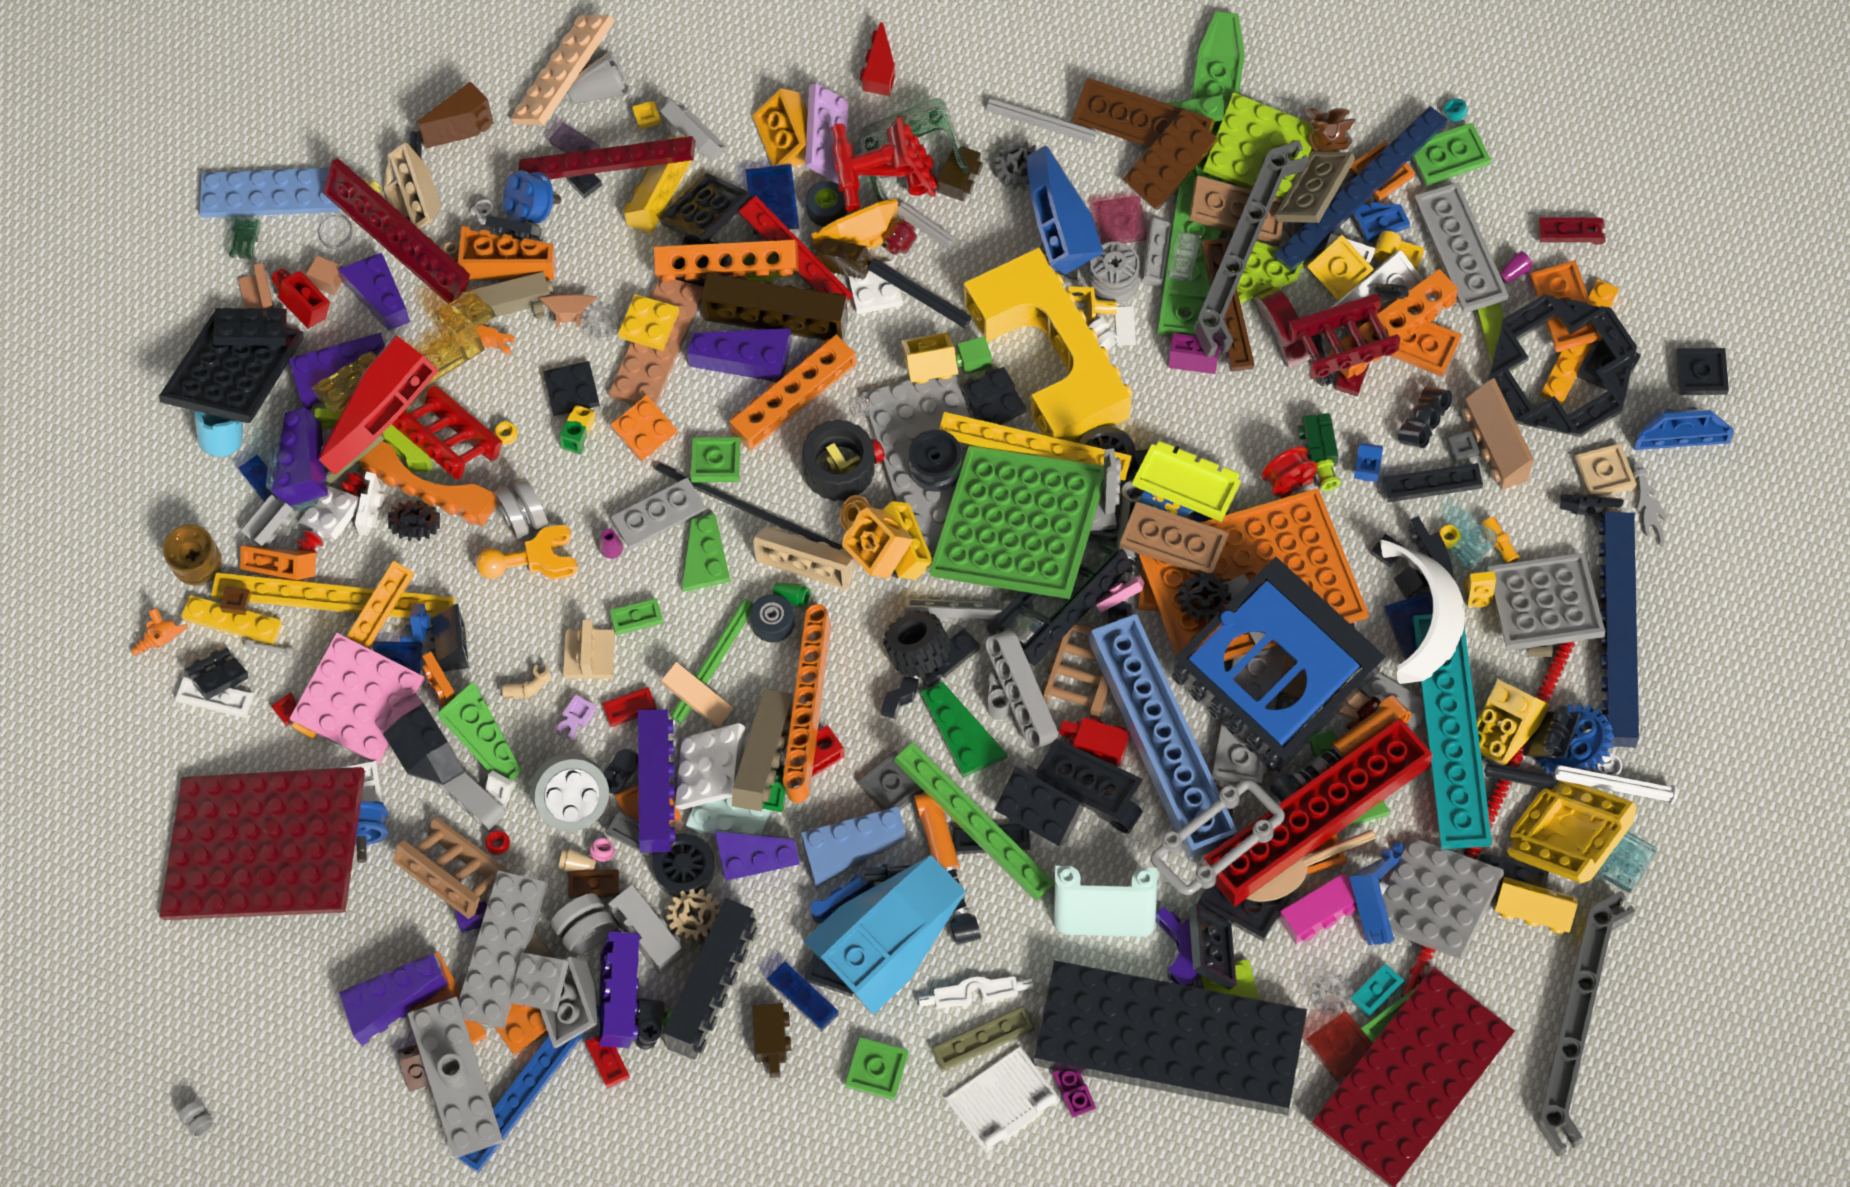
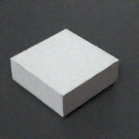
M492 770L488 774L484 790L493 799L505 805L509 801L513 781Z

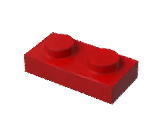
M599 1036L585 1042L606 1089L630 1079L616 1047L599 1046Z

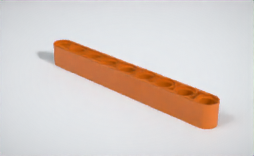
M821 604L810 606L805 614L786 753L783 785L787 797L794 803L805 801L810 793L831 633V622L827 609Z

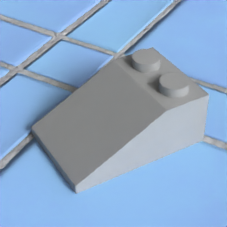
M571 956L565 959L569 964L557 1012L540 1009L554 1048L563 1045L597 1025L595 985L587 962Z

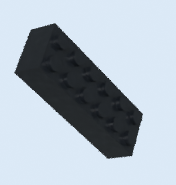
M725 898L663 1032L668 1050L696 1060L699 1053L702 1054L707 1045V1039L705 1038L709 1031L714 1030L718 1020L716 1014L719 1008L723 1009L727 1002L728 994L726 992L729 986H733L737 980L738 972L736 970L739 964H743L747 958L748 949L746 948L749 942H753L757 936L759 928L756 927L757 919L755 918L753 908Z

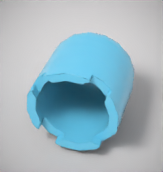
M194 411L198 445L206 454L214 457H226L232 455L240 448L243 441V422Z

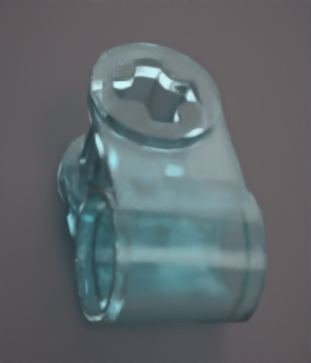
M1476 525L1453 545L1450 553L1456 555L1464 563L1463 567L1469 570L1495 545L1497 533L1492 527ZM1485 530L1487 538L1481 543L1479 536Z

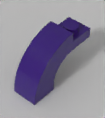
M1163 907L1156 913V923L1175 942L1179 951L1178 958L1168 968L1167 977L1172 983L1192 987L1199 973L1193 970L1190 920L1187 919L1180 924L1179 917L1173 911L1168 912Z

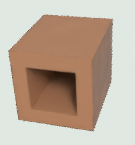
M316 256L313 263L311 262L308 265L306 276L319 290L335 296L342 284L338 269L342 268V265Z

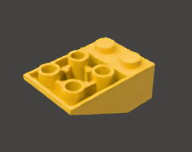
M1497 679L1477 720L1481 755L1501 765H1506L1540 727L1550 704Z

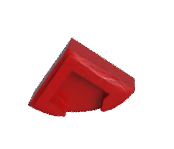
M292 692L271 706L272 710L286 727L292 722L290 717L297 706Z

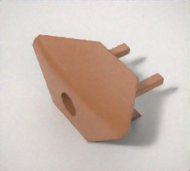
M553 295L540 297L539 299L554 312L556 328H560V322H576V327H580V322L584 321L585 309L596 300V296Z

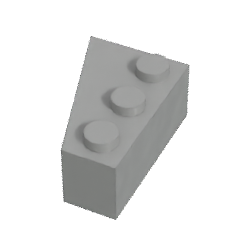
M633 885L629 886L608 903L611 916L622 932L640 934L639 951L660 975L684 956L682 949L684 944L675 933L673 935L670 933L665 921L654 913L649 903Z

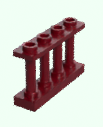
M1378 293L1289 321L1288 337L1291 343L1298 340L1302 341L1313 361L1309 367L1310 379L1323 378L1330 373L1347 370L1351 366L1360 363H1369L1381 356H1390L1399 350L1401 339L1399 334L1388 337L1377 316L1380 313L1381 305ZM1368 319L1379 340L1366 344L1355 322ZM1346 326L1357 347L1344 351L1333 329ZM1324 333L1335 355L1322 358L1311 336Z

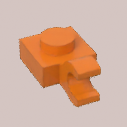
M475 323L472 331L475 343L485 348H498L499 346L501 352L511 354V348L504 344L506 342L515 343V337L512 334H502L498 332V329Z

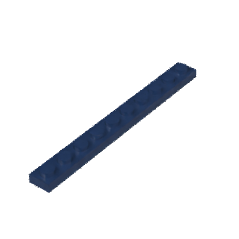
M1429 106L1332 199L1319 223L1307 222L1275 253L1274 258L1289 271L1293 272L1330 234H1333L1447 125L1448 119L1432 106Z

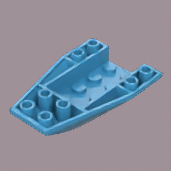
M930 855L841 905L803 942L820 960L822 959L856 995V998L874 1015L911 980L966 891Z

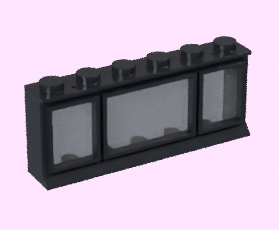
M1089 534L1070 599L1021 591L986 627L990 636L1008 630L1013 631L1018 637L1028 663L1036 666L1132 566L1125 550H1120Z

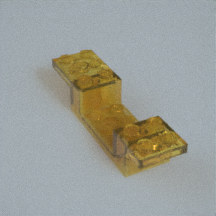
M472 290L460 295L458 299L442 306L432 314L441 337L430 341L428 345L418 350L438 370V373L426 386L485 351L476 328L496 315L493 309ZM372 351L363 354L359 359L348 366L340 368L338 372L330 377L322 379L318 384L311 387L314 395L334 415L345 408L363 372L377 355Z

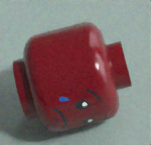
M902 219L892 221L882 237L883 242L886 244L885 249L896 256L898 253H908L917 239L916 228Z

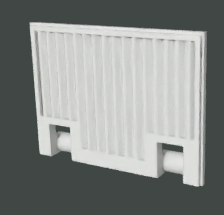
M1020 1046L945 1097L947 1103L985 1153L993 1149L994 1144L1000 1140H1006L1040 1116L1045 1108L1051 1104L1054 1106L1061 1100ZM1043 1092L1045 1096L1035 1102L1033 1098ZM993 1127L995 1132L985 1137L983 1133Z

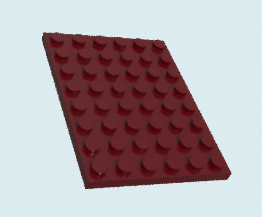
M362 767L181 777L159 917L163 920L346 913L365 770Z

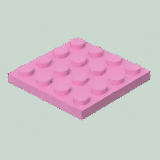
M336 633L293 711L290 721L372 762L376 761L379 765L389 746L383 736V732L393 706L411 695L417 694L425 677Z

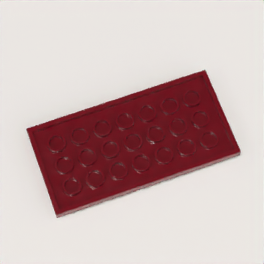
M1433 967L1310 1124L1388 1187H1396L1515 1030Z

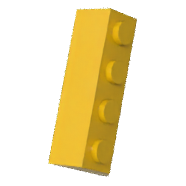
M682 135V136H677V137L668 138V139L688 137V136ZM691 161L646 167L643 181L641 184L638 183L636 185L632 201L628 202L624 208V215L628 226L651 235L653 234L660 221L659 217L666 210Z

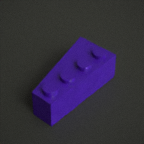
M791 328L693 333L687 353L689 367L778 382L784 376L792 345Z
M381 332L290 358V365L303 407L310 410L313 408L312 405L321 400L324 402L330 399L332 394L342 389L345 391L352 387L353 383L360 380L365 369L385 348Z
M305 407L285 413L272 492L289 506L328 495V489L324 483L327 480L326 472L323 470V464L317 459L323 446L321 422Z
M609 931L601 950L599 1046L630 1048L633 1039H637L638 1024H635V1016L638 1013L636 993L639 983L637 971L640 934Z
M432 953L340 991L339 994L353 1037L363 1047L370 1042L369 1039L378 1032L381 1034L389 1028L388 1025L400 1017L404 1018L407 1016L411 1009L431 999L448 987L449 983L442 963Z

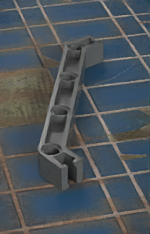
M1300 141L1270 150L1262 164L1194 324L1195 335L1206 358L1216 354L1215 351L1218 345L1214 343L1212 337H1216L1222 353L1228 352L1233 343V339L1223 319L1282 179L1303 172L1309 162L1307 155L1302 156L1300 159L1289 160L1290 157L1296 158L1303 149ZM1204 322H1208L1212 326H1207Z
M1622 890L1591 907L1584 926L1539 1117V1128L1557 1157L1567 1152V1145L1565 1143L1562 1144L1558 1136L1560 1131H1564L1572 1141L1571 1145L1573 1148L1579 1146L1583 1139L1568 1114L1611 931L1631 921L1635 914V910L1631 905L1627 908V911L1613 915L1611 908L1616 905L1618 907L1621 906L1623 901L1627 899ZM1601 916L1606 922L1598 923L1594 917ZM1586 982L1591 988L1583 989L1578 983ZM1570 1048L1574 1051L1575 1055L1567 1056L1563 1053V1049ZM1555 1116L1559 1123L1551 1124L1547 1121L1546 1117Z

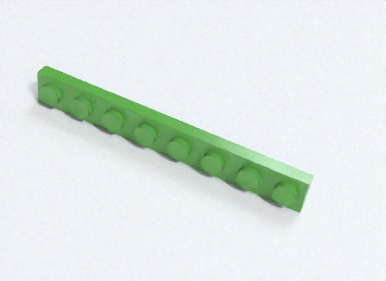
M913 742L896 756L894 762L1036 902L1053 887L1055 882Z

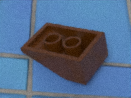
M471 81L416 121L422 145L425 148L476 137L481 132L487 131L494 123L488 98Z

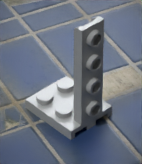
M1114 448L1104 451L1103 490L1090 531L1116 529L1115 505L1119 504L1121 463L1120 457L1115 458Z

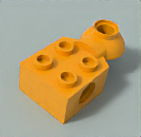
M853 495L843 503L840 510V522L846 533L843 536L842 547L870 576L889 578L914 539L886 510L872 508L868 500L861 495Z

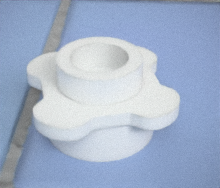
M488 199L478 201L471 208V214L475 215L478 218V222L482 225L486 223L487 215L497 217L499 214L498 209L493 208L491 201Z

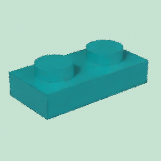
M1385 963L1350 998V1002L1369 1018L1404 983V980Z

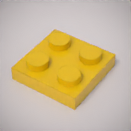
M1343 235L1307 266L1338 301L1374 271L1373 267Z
M635 294L618 332V336L620 339L663 351L680 312L679 307Z

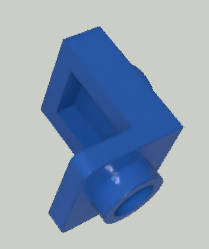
M1359 443L1354 479L1378 482L1383 446Z
M415 604L410 615L411 625L404 626L400 635L401 642H424L431 623L430 614L426 613L425 604Z

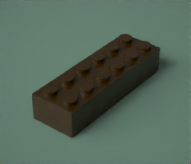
M707 273L701 296L705 321L757 330L791 328V335L825 341L837 335L844 340L848 323L846 296H842L839 293H822L815 289H798L791 285H774L768 281H750L744 277L732 278L720 273Z

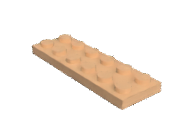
M580 15L574 21V26L563 37L561 45L551 55L546 67L539 72V77L527 90V94L522 102L516 106L515 112L510 118L515 125H545L615 22L610 15Z

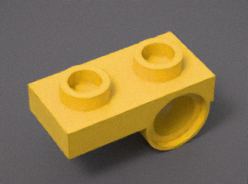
M1383 231L1379 235L1375 246L1376 250L1373 259L1385 262L1395 252L1401 250L1418 272L1425 248L1401 241V237L1395 232Z
M1494 571L1470 574L1469 579H1465L1464 588L1468 607H1485L1492 604L1496 583Z

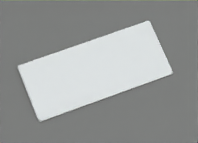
M1117 307V314L1115 315L1116 335L1118 336L1117 346L1136 345L1134 307Z

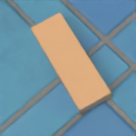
M677 662L660 681L661 684L717 729L734 709Z

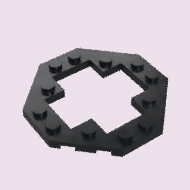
M1544 294L1503 319L1488 381L1495 378L1516 424L1582 437L1622 413L1637 345L1612 308L1587 305L1585 302L1570 299L1563 300ZM1555 317L1559 318L1569 335L1591 323L1615 359L1596 371V375L1607 392L1567 415L1555 396L1534 408L1510 373L1511 370L1529 360L1518 339Z

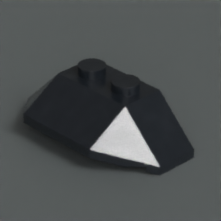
M416 693L393 706L383 736L408 775L444 785L465 773L449 742Z

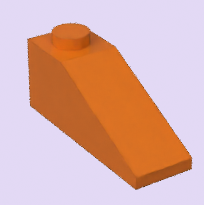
M241 545L240 569L294 580L315 577L316 553L299 549Z

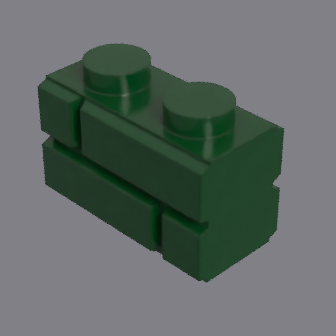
M1331 414L1303 416L1301 425L1297 426L1299 440L1304 441V446L1308 450L1307 457L1310 461H1315L1316 463L1331 459L1334 462V466H1336L1338 463V451Z

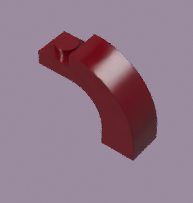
M1276 287L1253 295L1260 317L1268 321L1277 337L1286 366L1292 367L1310 360V355L1303 342L1298 340L1291 343L1288 337L1289 321L1299 319L1287 296Z

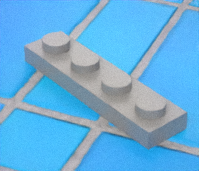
M906 598L904 616L905 613L910 612L911 614L914 611L920 610L921 613L929 611L930 614H935L940 620L958 618L961 621L983 619L986 622H992L1003 611V602Z

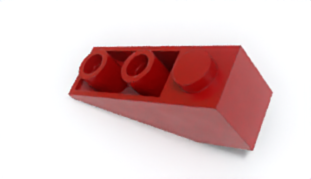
M880 22L878 29L872 33L871 43H873L872 49L867 50L865 59L867 65L866 68L861 69L860 81L863 82V91L890 97L896 78L895 64L884 23Z

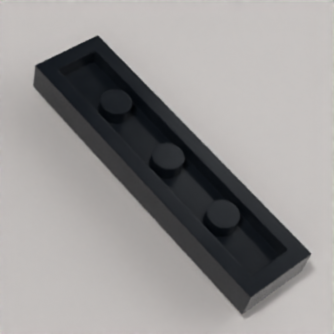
M1478 463L1383 477L1382 481L1387 503L1483 488Z

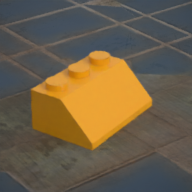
M781 88L752 115L773 169L776 172L804 164L806 156L807 107L800 92Z

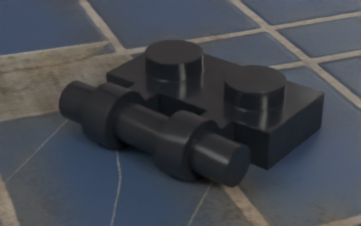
M227 647L221 650L216 649L210 652V656L202 660L197 659L191 662L190 666L184 668V673L187 677L194 674L197 675L193 679V686L206 700L249 679L248 672L235 657L228 661L224 660L231 656ZM213 664L216 665L215 668L209 671L206 670V668L212 666Z

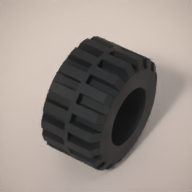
M918 610L911 614L910 612L905 613V616L896 618V622L891 623L888 626L889 630H886L884 633V647L895 669L903 675L909 674V676L914 677L916 674L923 676L926 672L931 673L934 671V668H939L942 665V661H946L948 658L947 653H950V640L940 619L935 614H930L929 611L921 613Z

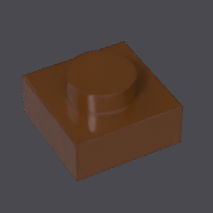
M225 587L220 607L221 612L246 615L251 596L250 589Z

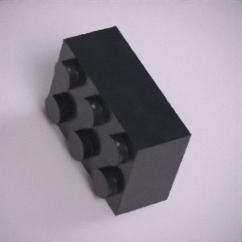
M1026 763L1015 766L994 810L1060 846L1068 841L1089 798Z

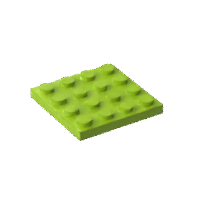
M1233 92L1224 119L1216 135L1219 141L1211 149L1203 171L1252 190L1262 164L1270 150L1300 141L1303 149L1296 158L1290 157L1289 160L1300 159L1304 155L1309 156L1312 148L1309 142L1310 123ZM1299 173L1284 177L1275 197L1284 199Z

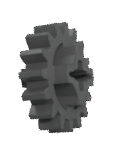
M1016 141L1015 147L1007 144V151L1000 150V156L996 157L995 170L998 173L999 180L1005 179L1006 187L1013 184L1014 190L1017 189L1018 185L1023 190L1026 189V185L1029 184L1027 156L1036 151V145L1030 148L1028 147V142L1025 141L1024 145L1020 146L1019 142Z

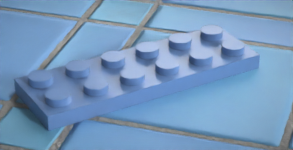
M329 168L202 173L201 218L340 212V208L323 194Z

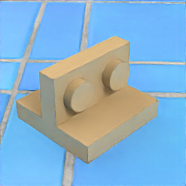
M583 620L582 629L566 630L564 679H613L615 630H595L593 620Z

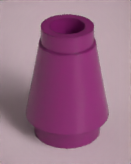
M1523 251L1514 253L1499 272L1503 283L1508 284L1530 271L1533 262Z
M606 529L602 532L599 546L600 553L609 559L617 558L622 553L623 543L614 530Z

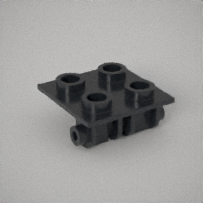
M1560 705L1554 712H1547L1540 727L1528 739L1523 756L1565 758L1580 713H1569V708Z

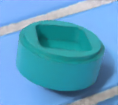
M1452 99L1445 104L1443 111L1449 121H1459L1467 115L1468 108L1464 100Z

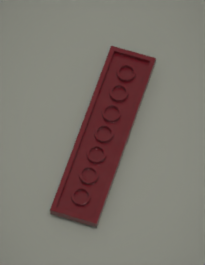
M339 158L331 161L323 194L453 309L458 307L463 299L461 292H465L470 277L466 269L461 267L448 253L436 245L431 238L420 231L398 209L387 202L365 180L354 173L349 166L345 165Z

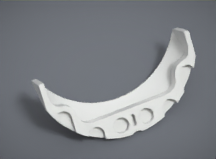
M1381 540L1383 557H1405L1413 569L1423 572L1432 592L1433 616L1429 631L1419 648L1407 660L1396 667L1399 684L1424 681L1431 677L1433 672L1442 666L1446 660H1449L1456 651V646L1463 634L1465 624L1461 592L1448 571L1434 559L1415 550Z

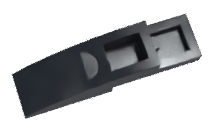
M1419 516L1410 519L1407 535L1412 543H1416L1419 548L1418 552L1434 559L1454 579L1450 556L1440 533L1437 532L1430 535ZM1422 573L1421 575L1427 583V587H1429L1428 581L1425 575Z

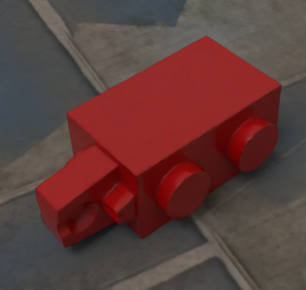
M281 268L272 274L271 280L279 290L278 299L307 329L326 319L330 301L300 270L291 275L284 268Z
M1083 717L1082 721H1076V723L1063 720L1059 734L1070 738V742L1074 743V747L1121 768L1130 742L1129 731L1119 725L1110 726L1103 724L1101 720L1096 718L1087 719Z

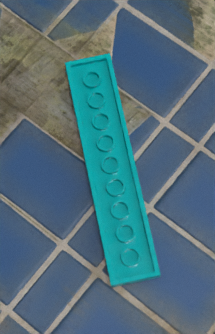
M1433 614L1413 616L1416 650L1429 631ZM1464 625L1463 634L1452 657L1434 671L1431 677L1420 681L1428 749L1433 754L1430 766L1441 850L1488 847L1492 845Z

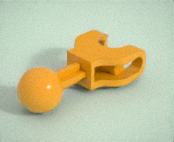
M566 525L544 527L533 540L525 542V551L503 554L495 548L485 549L480 552L476 559L477 571L487 579H496L503 575L506 568L529 564L530 573L540 572L545 577L553 580L573 576L578 571L576 560L571 556L561 557L553 553L557 547L570 541L571 529Z

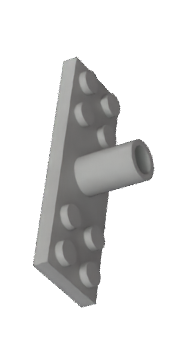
M457 997L408 1013L453 1158L455 1159L502 1143L503 1138ZM452 1070H459L454 1075H448Z

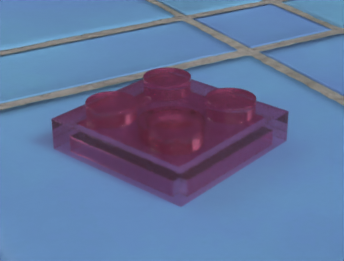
M1140 195L1094 202L1101 245L1108 242H1121L1125 244L1145 241L1147 239V229Z

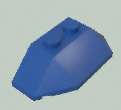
M1690 407L1677 411L1665 409L1657 412L1637 434L1634 450L1728 444L1731 442L1734 430L1712 410L1706 408Z

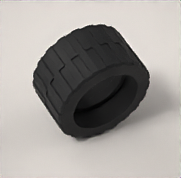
M847 420L826 421L816 426L813 431L809 432L803 443L802 465L805 482L815 494L817 493L820 497L830 499L831 501H846L853 495L863 493L868 485L871 484L875 471L874 445L869 434L858 424ZM835 443L837 447H845L857 453L861 458V462L854 470L848 473L832 474L821 469L817 465L816 459L826 450L827 446Z

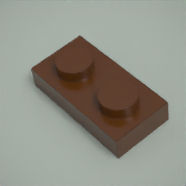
M619 870L568 872L569 899H576L591 893L597 894L598 897H617L620 894Z

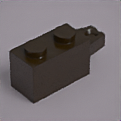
M783 1003L754 1005L752 1008L756 1061L763 1062V1065L769 1064L770 1078H780V1063H786L787 1052L792 1051L791 1036H786L785 1028L790 1027L789 1011H784Z

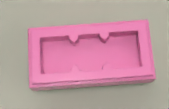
M1138 575L1124 584L1119 582L1109 589L1110 592L1104 594L1097 601L1096 606L1099 611L1104 612L1142 591L1143 579Z

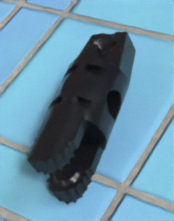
M1574 493V495L1561 494L1559 508L1571 511L1572 514L1603 518L1605 512H1619L1615 509L1604 508V506L1619 508L1623 506L1624 500L1622 498Z

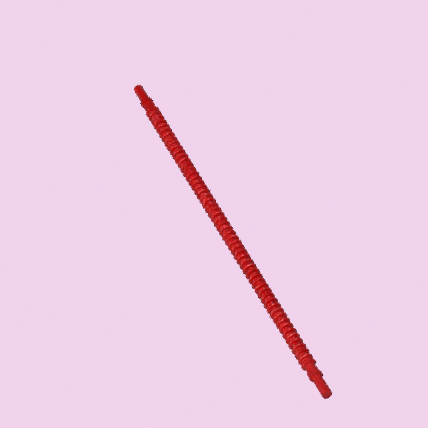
M1576 641L1558 645L1559 650L1555 651L1557 656H1553L1554 662L1550 663L1551 668L1547 669L1549 674L1544 675L1546 680H1542V686L1539 687L1540 691L1536 693V698L1544 702L1550 701L1549 695L1553 694L1552 689H1555V683L1559 682L1557 677H1561V671L1564 670L1563 666L1567 664L1566 660L1570 658L1571 648L1575 646L1574 642ZM1527 741L1505 766L1520 767L1519 762L1523 760L1522 755ZM1498 779L1499 782L1495 783L1496 788L1492 789L1493 794L1489 796L1490 800L1487 801L1490 828L1493 827L1491 823L1495 822L1494 816L1498 815L1497 810L1501 809L1499 804L1504 802L1502 798L1507 796L1505 792L1509 791L1508 786L1512 785L1510 781ZM1480 847L1468 848V850L1464 851L1466 857L1475 860L1478 859L1477 853H1481ZM1421 945L1423 950L1418 951L1420 956L1415 958L1417 962L1409 971L1410 977L1401 997H1404L1416 988L1419 980L1424 978L1425 967L1430 965L1428 960L1433 958L1431 953H1435L1436 950Z

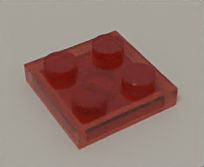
M1347 1011L1341 1013L1305 1040L1308 1047L1337 1082L1354 1069L1373 1044Z

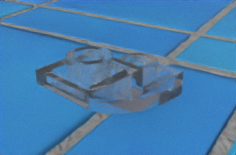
M1178 232L1168 270V278L1191 282L1202 236Z

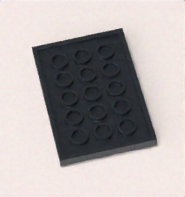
M214 311L159 394V402L250 424L286 368L289 359L292 358L304 339L303 331L287 328L286 346L214 345Z

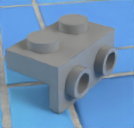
M270 495L241 529V532L257 546H263L264 543L268 546L277 536L274 531L279 525L284 527L292 518L290 512L293 508L287 503L280 502L275 496Z

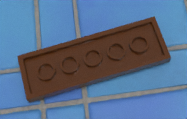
M1087 78L1072 122L1150 148L1183 109ZM1188 111L1210 132L1212 131L1214 119Z

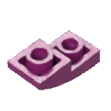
M1063 1069L1052 1073L1072 1118L1096 1109L1081 1073L1076 1072L1075 1074L1073 1071Z

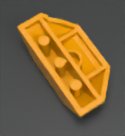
M897 199L878 202L830 223L819 232L812 233L811 239L814 250L818 251L825 238L865 245L867 249L881 246L884 243L882 238L890 223L896 221L898 216Z

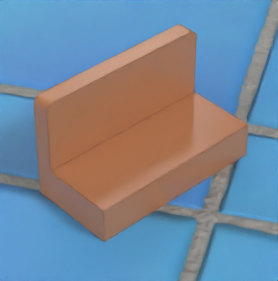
M263 263L253 265L255 275L239 278L245 308L259 309L274 308Z

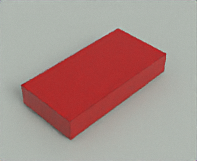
M649 687L602 703L610 727L637 719L638 710H657Z

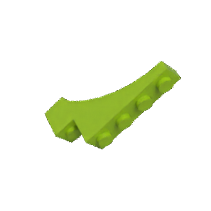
M334 407L315 408V417L321 422L322 428L333 429L343 409H336ZM405 409V411L409 413L411 409ZM392 424L383 432V442L394 447L396 455L407 464L410 472H433L434 460L413 444Z

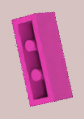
M1343 873L1280 911L1279 921L1295 944L1302 940L1303 942L1311 940L1320 929H1329L1343 915L1348 917L1358 910L1352 884Z

